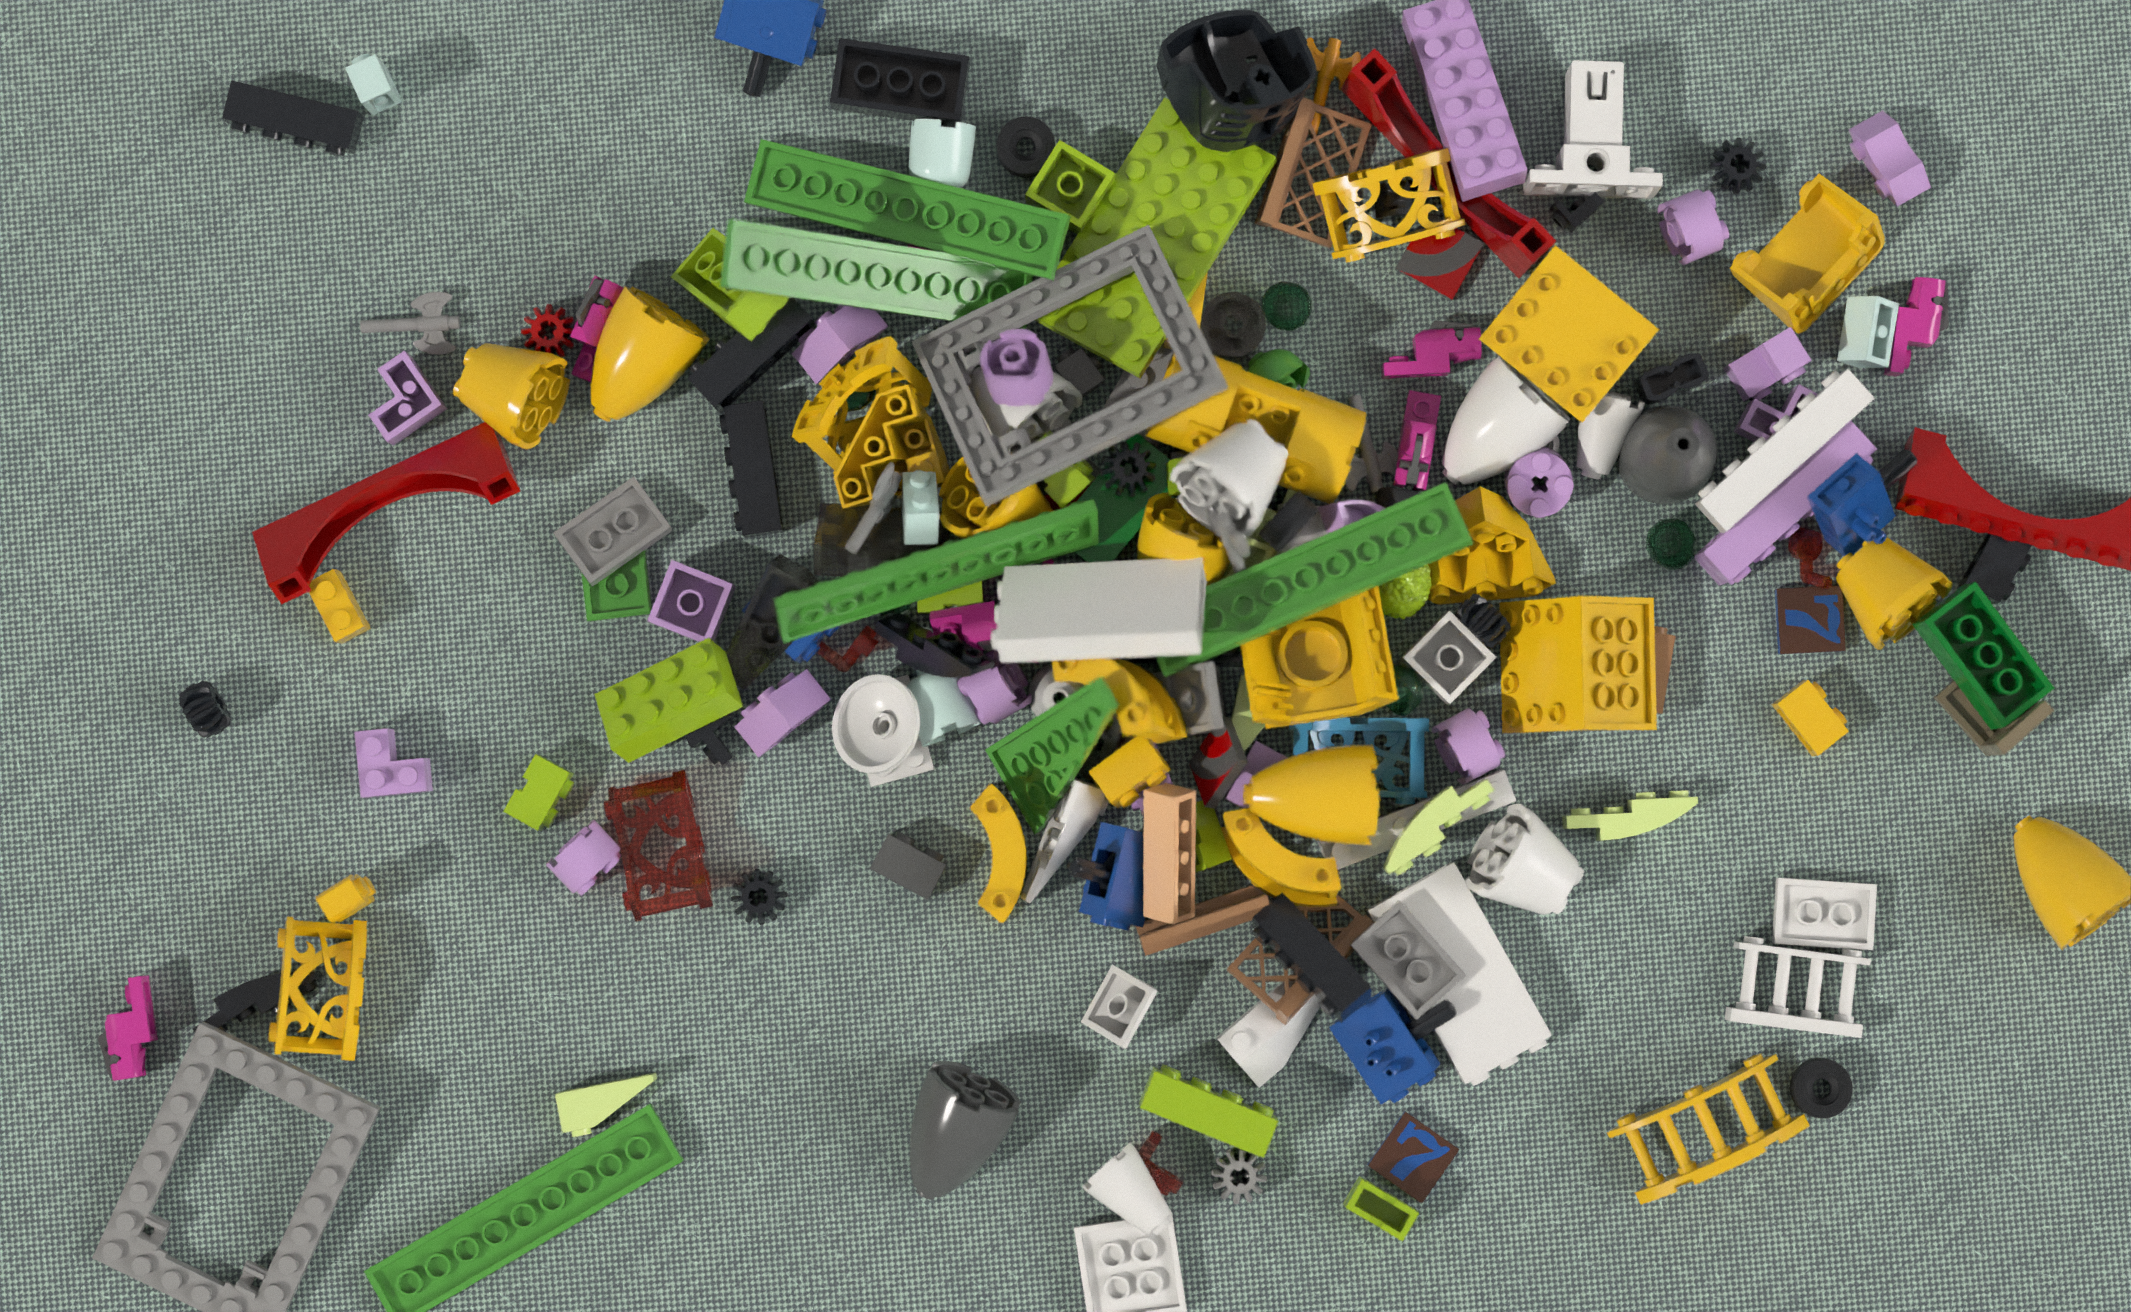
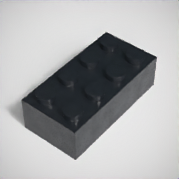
M839 38L830 98L831 108L838 111L910 121L915 119L941 120V125L955 127L956 122H962L970 58L965 55Z
M789 297L785 306L777 310L767 322L765 329L756 335L752 341L739 332L732 338L727 335L714 347L717 351L708 360L704 357L691 367L689 371L692 375L688 379L721 414L724 411V406L731 405L795 347L799 343L798 339L804 333L817 326L802 306L794 298Z

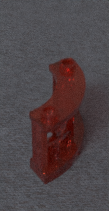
M686 771L672 772V777L618 789L615 786L608 788L609 800L604 801V809L607 819H613L621 848L627 891L622 893L626 911L632 910L635 922L642 921L643 916L698 904L700 909L712 907L713 898L710 875L706 869L703 856L706 852L700 825L697 826L696 816H694L695 803ZM674 792L660 800L656 805L650 797ZM644 798L650 809L646 814L642 808L632 805L636 810V815L633 818H628L624 813L622 803ZM665 814L668 821H670L672 816H678L680 820L678 827L674 829L668 827L662 815ZM656 822L666 834L675 838L686 839L687 845L676 850L670 857L666 872L650 863L640 853L648 832ZM627 827L636 829L631 839V842L629 840ZM680 858H685L689 864L688 868L681 870L678 867V876L674 875L676 862ZM635 865L646 873L638 879ZM660 882L665 884L664 896L646 900L641 899V890L644 885H651L652 892L650 895H653L659 890ZM673 886L691 889L671 894Z

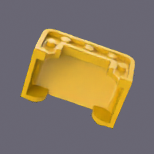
M1820 173L1812 181L1810 180L1802 186L1799 192L1801 209L1759 254L1754 250L1743 251L1735 257L1730 267L1732 275L1797 334L1805 332L1879 254L1885 243V236L1878 215Z

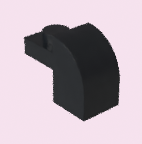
M731 712L685 735L691 748L695 749L702 742L706 744V747L702 750L714 765L720 762L722 766H726L735 759L715 733L735 717L734 713Z

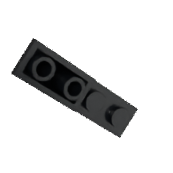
M896 613L880 619L876 623L875 632L898 647L896 659L921 672L934 676L960 678L994 667V660L983 654L981 650L961 640L958 635L947 631L935 636L932 631L921 627L905 614Z
M312 970L298 986L302 996L307 995L319 986L316 981L323 977L321 971ZM290 971V977L295 971ZM281 973L245 982L214 998L213 1001L220 1011L204 1022L227 1032L229 1029L226 1025L236 1018L239 1022H242L255 1014L257 1011L254 1006H257L262 1014L272 1011L276 1015L278 1011ZM288 995V1004H287V1007H289V1006L291 1005V1003H290V1001H289V999H290L289 995ZM198 1025L193 1028L194 1032H196Z

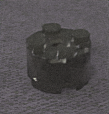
M1239 292L1222 293L1213 298L1204 309L1200 322V330L1212 354L1228 361H1239L1252 355L1260 346L1266 329L1265 314L1259 303ZM1228 320H1232L1234 324L1240 323L1241 328H1238L1237 334H1232L1231 331L1224 329V327H1227Z

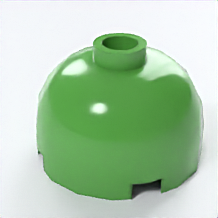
M1274 349L1265 353H1257L1250 360L1247 370L1294 389L1298 385L1304 388L1310 376V368L1299 357L1285 349Z

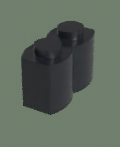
M1692 353L1678 358L1669 366H1658L1648 370L1634 382L1641 401L1645 402V405H1652L1662 402L1675 392H1686L1695 388L1708 378L1709 373L1701 354Z

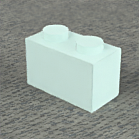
M369 54L360 55L351 61L352 65L345 67L361 104L372 115L402 103L387 67L375 54L372 56Z
M1879 296L1848 297L1837 361L1857 368H1888L1899 303Z
M925 471L902 472L901 505L904 544H938L939 507L936 473Z

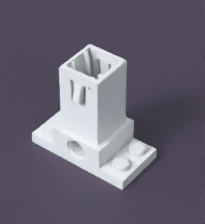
M1572 61L1565 74L1564 145L1556 156V170L1554 165L1548 164L1536 165L1535 169H1530L1525 183H1523V195L1581 197L1585 194L1587 197H1590L1596 192L1603 198L1653 199L1663 185V173H1654V169L1648 167L1635 168L1634 172H1630V146H1622L1623 62ZM1587 164L1593 165L1598 171L1590 170Z

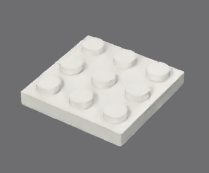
M1172 1213L1167 1217L1171 1223L1157 1236L1153 1231L1148 1235L1144 1234L1125 1219L1074 1227L1087 1312H1187Z

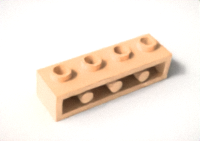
M1163 783L1144 790L1143 917L1175 925L1195 917L1196 790Z

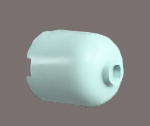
M915 119L912 121L909 175L958 188L964 187L970 176L976 126L956 122L955 127H941V120Z
M916 670L917 677L911 680L907 687L913 693L919 707L920 730L918 740L921 741L923 747L945 741L944 734L957 729L960 735L981 724L976 716L975 706L970 697H965L958 688L957 680L960 678L934 676Z

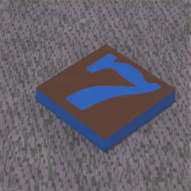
M1839 586L1775 589L1778 655L1846 651L1843 593Z
M1404 1111L1367 1165L1422 1204L1460 1149Z

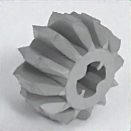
M1239 1148L1238 1158H1234L1231 1149L1226 1150V1155L1229 1158L1227 1163L1220 1157H1217L1215 1160L1219 1166L1223 1167V1170H1211L1212 1176L1223 1178L1214 1182L1213 1187L1214 1189H1220L1226 1186L1221 1193L1223 1200L1227 1199L1231 1192H1233V1203L1239 1204L1240 1194L1244 1193L1246 1201L1250 1203L1252 1202V1196L1249 1193L1251 1189L1259 1195L1263 1192L1261 1187L1256 1185L1255 1182H1267V1176L1256 1174V1172L1263 1170L1266 1166L1264 1162L1252 1166L1257 1159L1255 1154L1251 1153L1246 1160L1244 1159L1245 1150ZM1244 1168L1248 1171L1244 1173L1248 1177L1245 1182L1239 1180L1235 1184L1231 1181L1234 1179L1231 1174L1234 1169L1240 1171Z

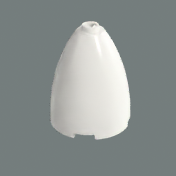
M1498 356L1480 374L1458 409L1445 443L1442 465L1445 469L1442 473L1455 485L1459 482L1467 485L1501 474L1521 457L1540 450L1553 440L1567 426L1566 424L1569 422L1570 417L1557 402Z

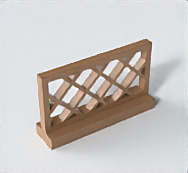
M1303 97L1298 105L1296 114L1286 126L1276 156L1277 162L1272 168L1254 224L1265 228L1270 227L1331 248L1332 240L1329 230L1325 239L1314 235L1309 224L1310 221L1322 215L1326 219L1320 195L1315 196L1312 185L1314 181L1309 170L1324 163L1330 177L1336 176L1329 160L1344 153L1350 165L1347 173L1357 171L1372 124L1313 103V100ZM1315 112L1326 116L1332 128L1319 136L1316 135L1311 125ZM1335 120L1343 122V124L1337 126ZM1347 125L1361 129L1358 142L1347 147L1339 129ZM1309 132L1312 139L1305 142ZM1334 132L1342 150L1327 157L1319 139ZM1314 142L1322 160L1307 167L1301 153L1303 147ZM1355 148V151H1354V154H1353V157H1352L1351 154H1350V152H1349V150ZM1299 163L1302 170L1295 173L1297 165ZM1304 173L1312 191L1297 198L1291 184L1294 177ZM1289 194L1292 201L1285 204L1287 196ZM1314 194L1322 212L1307 219L1298 201ZM1338 199V204L1342 215L1345 206L1342 204L1341 200ZM1294 204L1302 222L1292 227L1280 223L1279 220L1283 209ZM1304 225L1307 232L1297 228Z
M1250 885L1195 904L1194 918L1175 925L1149 919L1144 921L1143 927L1136 926L1145 956L1251 921L1254 915L1270 904L1267 895L1263 894L1254 885Z
M1338 894L1336 896L1337 906L1324 908L1297 907L1307 919V912H1326L1327 928L1318 930L1321 934H1328V941L1345 959L1354 951L1349 944L1374 923L1367 915L1362 916ZM1344 911L1353 920L1346 928H1332L1331 912ZM1332 934H1339L1333 941ZM1255 938L1232 962L1227 971L1276 1013V1018L1286 1026L1314 993L1308 994L1296 980L1298 976L1288 975V970L1284 968V975L1265 976L1264 959H1276L1274 956L1276 953H1263V945ZM1259 947V954H1251ZM1245 960H1259L1260 976L1247 977L1238 967ZM1284 981L1285 994L1277 1003L1266 994L1265 982ZM1289 981H1296L1289 989ZM1254 982H1261V988H1259Z

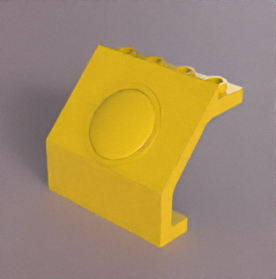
M1378 586L1240 645L1253 722L1264 723L1266 729L1362 715L1398 700Z

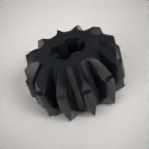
M1737 138L1734 141V146L1726 140L1722 143L1723 151L1715 149L1712 153L1718 161L1711 162L1709 168L1719 170V172L1712 176V181L1716 182L1722 178L1724 181L1720 188L1722 191H1725L1732 185L1733 194L1738 195L1741 191V186L1745 191L1750 192L1753 189L1752 182L1760 183L1763 177L1758 172L1764 171L1766 164L1756 162V160L1763 156V152L1757 151L1754 154L1751 152L1755 145L1754 142L1750 141L1743 148L1741 138ZM1735 160H1738L1740 166H1744L1739 173H1737L1736 167L1731 166Z
M1122 441L1120 446L1121 452L1116 447L1111 446L1108 450L1111 457L1103 456L1101 463L1108 468L1102 469L1100 476L1104 478L1111 477L1106 482L1105 487L1109 489L1116 484L1118 486L1116 496L1120 497L1124 489H1127L1128 496L1134 498L1136 488L1140 492L1145 493L1148 489L1145 482L1153 483L1155 480V476L1148 471L1154 470L1156 463L1152 461L1145 462L1150 457L1151 452L1146 450L1142 454L1138 453L1141 445L1138 442L1134 444L1132 450H1129L1127 441ZM1126 463L1133 465V472H1131L1130 476L1123 474V467H1125Z
M1473 594L1470 598L1466 599L1455 613V617L1488 649H1493L1497 644H1500L1511 630L1510 623L1500 611L1478 594Z
M200 681L196 684L193 683L180 693L179 704L183 709L182 713L186 716L187 722L191 724L193 730L198 732L201 737L208 738L214 734L217 735L230 725L231 714L227 710V705L210 682Z
M754 869V881H752L747 873H743L741 876L747 885L743 886L740 883L733 885L734 889L742 892V896H732L731 901L743 902V905L735 910L738 915L746 909L749 910L745 919L746 922L750 923L755 913H757L758 923L763 925L765 924L764 912L774 921L778 917L772 908L785 910L786 906L783 903L777 902V898L787 897L788 893L787 891L776 892V888L780 887L784 882L782 879H778L771 884L770 881L774 874L772 871H768L764 880H761L760 869ZM763 888L766 890L764 896L768 895L767 902H760L757 906L753 903L755 898H751L752 891H759Z

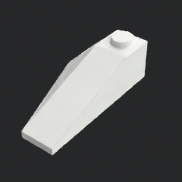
M1076 777L1074 778L1045 828L1020 895L1025 902L1031 903L1093 826L1098 815L1103 816L1109 800L1098 785Z
M1284 981L1267 994L1276 1003L1285 994ZM1289 981V989L1296 981ZM1314 994L1286 1026L1276 1018V1013L1259 1000L1216 1038L1258 1088H1260L1285 1066L1319 1010V1002L1321 1000Z

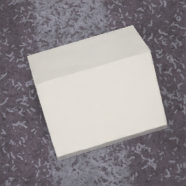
M1112 965L1081 1023L1126 1049L1158 990Z

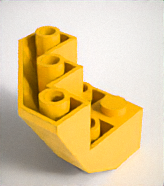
M910 385L901 386L876 395L834 475L842 509L870 505L876 484L890 462L894 464V471L898 472L901 476L902 472H935L937 488L942 486L945 477L950 471L945 451L929 414ZM902 480L895 493L898 495L897 499L902 497Z
M1479 486L1455 500L1472 538L1473 545L1428 564L1431 569L1432 587L1430 588L1427 600L1435 604L1463 603L1473 594H1478L1486 600L1532 597L1541 594L1543 590L1556 584L1555 577L1528 523L1501 495Z

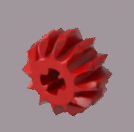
M551 304L546 305L545 314L538 307L534 308L533 311L537 318L535 320L528 316L524 318V321L531 325V328L521 329L523 336L531 337L524 342V346L527 349L535 346V351L544 352L545 350V352L552 354L556 350L561 358L565 357L562 346L565 344L571 349L575 346L572 341L567 339L573 331V328L568 327L573 325L575 322L572 316L564 318L566 310L562 307L554 314ZM549 325L553 329L556 326L557 329L553 331L554 338L548 339L546 336L544 339L542 338L546 334L544 329L546 326Z

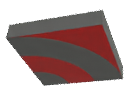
M1428 213V219L1430 221L1438 222L1442 220L1436 217L1435 215ZM1419 225L1417 230L1422 229L1424 227ZM1458 228L1454 229L1455 235L1436 239V236L1432 235L1414 240L1409 243L1395 270L1452 301L1484 243Z
M1222 716L1224 728L1211 730L1189 761L1204 806L1212 809L1218 806L1248 763L1232 719Z

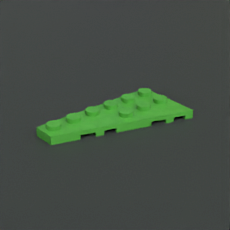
M1102 676L985 749L1034 834L1042 831L1047 825L1119 706Z

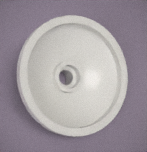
M870 675L854 682L839 699L832 721L833 740L841 758L855 770L869 774L884 773L900 765L914 748L920 730V712L913 693L903 682L886 675ZM890 723L889 729L886 732V725Z

